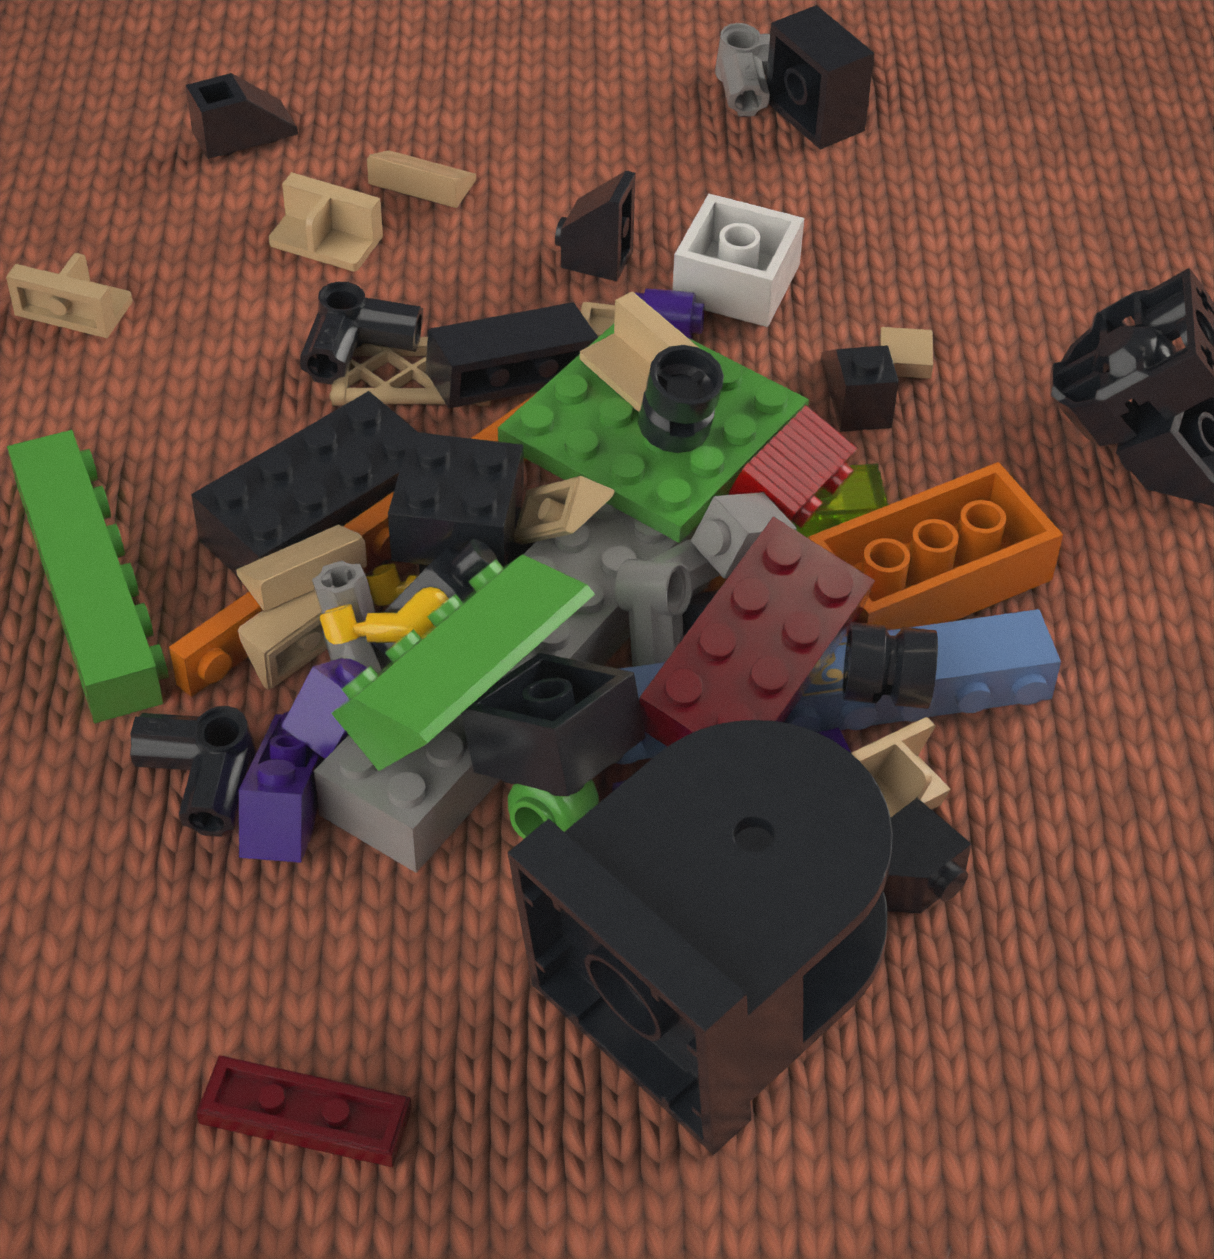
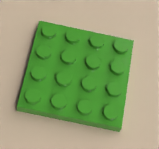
M614 324L610 326L602 335H600L592 344L613 334ZM688 338L700 349L710 353L720 363L724 374L723 387L718 405L715 408L709 436L696 449L688 452L674 453L663 451L650 444L639 428V412L580 360V354L498 427V442L524 445L525 459L563 480L583 476L615 490L614 495L606 502L607 504L680 543L701 522L713 497L729 494V490L746 464L805 405L808 406L809 399Z

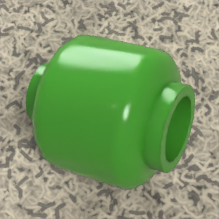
M592 779L580 791L568 797L555 796L548 791L521 784H514L508 794L510 821L514 830L523 839L548 818L565 832L599 803L598 792Z

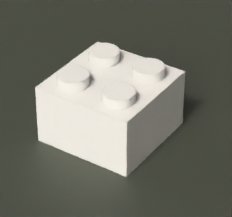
M708 194L674 254L673 290L695 292L696 303H704L706 311L768 327L800 265L804 218Z

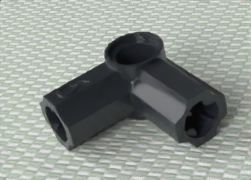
M338 281L327 284L319 291L318 313L300 355L301 370L307 372L314 382L332 385L334 380L345 377L355 349L363 343L416 352L423 325V308L421 306L367 298L362 288L350 282Z
M217 706L205 711L201 716L142 713L140 717L135 716L130 732V757L134 767L190 770L179 811V819L182 825L192 828L200 835L222 837V834L227 830H233L239 811V788L257 753L244 714L234 707Z

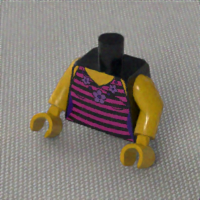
M471 539L460 552L456 548L449 546L420 575H409L404 582H401L394 564L376 567L373 570V575L366 576L373 602L378 606L391 605L383 613H367L366 620L360 622L356 621L352 604L328 609L320 615L325 638L332 644H342L359 637H366L367 642L373 643L389 659L385 652L408 632L414 629L421 637L434 626L427 616L448 598L456 594L463 601L475 590L468 581L497 559V557L485 543L478 539Z

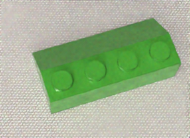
M523 554L504 567L495 559L468 581L475 590L463 601L454 594L427 616L434 626L420 637L413 629L385 652L392 662L378 674L372 666H369L346 684L341 690L348 699L331 714L377 770L380 771L429 743L595 595L592 589L587 584Z

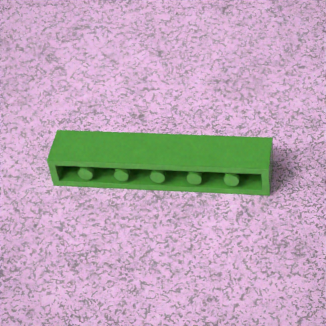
M72 430L7 446L16 486L94 724L162 705L163 699L159 680L169 678L166 662L159 644L150 647L146 638L154 636L145 603L137 605L133 603L132 597L139 596L138 585L131 563L122 565L119 563L118 558L125 556V551L117 524L108 526L105 524L104 519L111 518V511L103 486L92 487L91 482L98 481V476L90 449L79 450Z

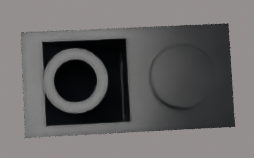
M232 73L186 85L192 132L208 159L230 155L239 150L265 143H274L280 139L298 135L297 126L280 99Z

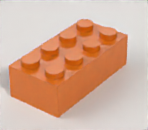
M999 462L808 536V539L875 580L864 609L855 622L885 625L887 631L901 629L902 627L909 628L956 621L1052 581L1063 538L1062 532Z

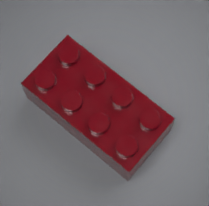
M773 516L641 694L639 702L645 732L668 747L686 735L717 724L743 720H768L784 723L847 634L850 623L855 622L862 613L875 580Z

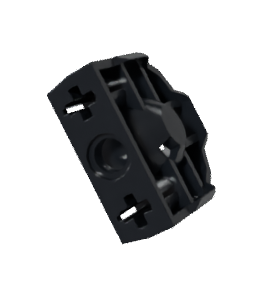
M1190 268L1150 290L1133 292L1094 315L1091 327L1070 345L1061 362L1053 363L1050 374V396L1078 430L1097 445L1104 446L1123 443L1138 436L1137 410L1129 401L1131 399H1134L1139 406L1150 401L1167 421L1214 396V302ZM1131 316L1135 325H1127L1124 319ZM1181 337L1186 346L1181 350H1178L1172 342Z

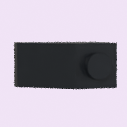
M626 170L578 198L568 217H561L555 233V245L561 247V268L618 281L633 252L635 172Z
M888 345L834 349L822 352L821 362L840 432L892 428L899 381Z
M916 798L891 817L892 857L889 875L883 889L887 911L921 914L937 900L941 899L945 902L953 898L968 879L966 867L972 844L920 799Z

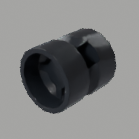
M670 346L660 351L651 362L638 418L641 433L650 444L663 451L682 453L692 451L701 446L709 436L724 379L720 363L710 353L694 346Z
M851 622L844 658L843 700L877 704L883 695H890L895 706L928 709L933 698L937 670L938 635L936 630L902 627L896 636L889 635L885 625Z

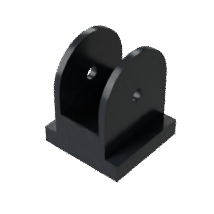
M743 720L700 729L684 736L658 753L565 832L548 818L507 852L532 986L712 1155L718 1152L751 1121V1100L849 1011L864 995L873 982L884 956L888 915L883 889L889 875L892 857V825L887 803L878 784L857 758L833 740L804 727L768 720Z

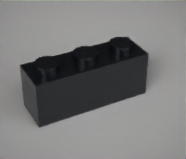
M574 302L429 328L426 373L449 409L536 392L580 354L581 350L592 344L598 336Z

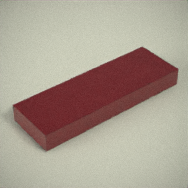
M219 1055L196 1113L198 1122L201 1125L393 1168L410 1117L412 1104L411 1097Z

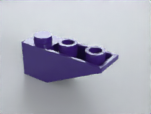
M288 712L283 715L275 714L239 788V858L301 863L312 837L318 809L314 770L325 759L309 748L306 743L301 742L281 727Z

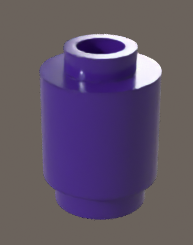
M646 288L644 293L634 292L686 337L692 339L693 334H702L705 304L696 303L695 292Z

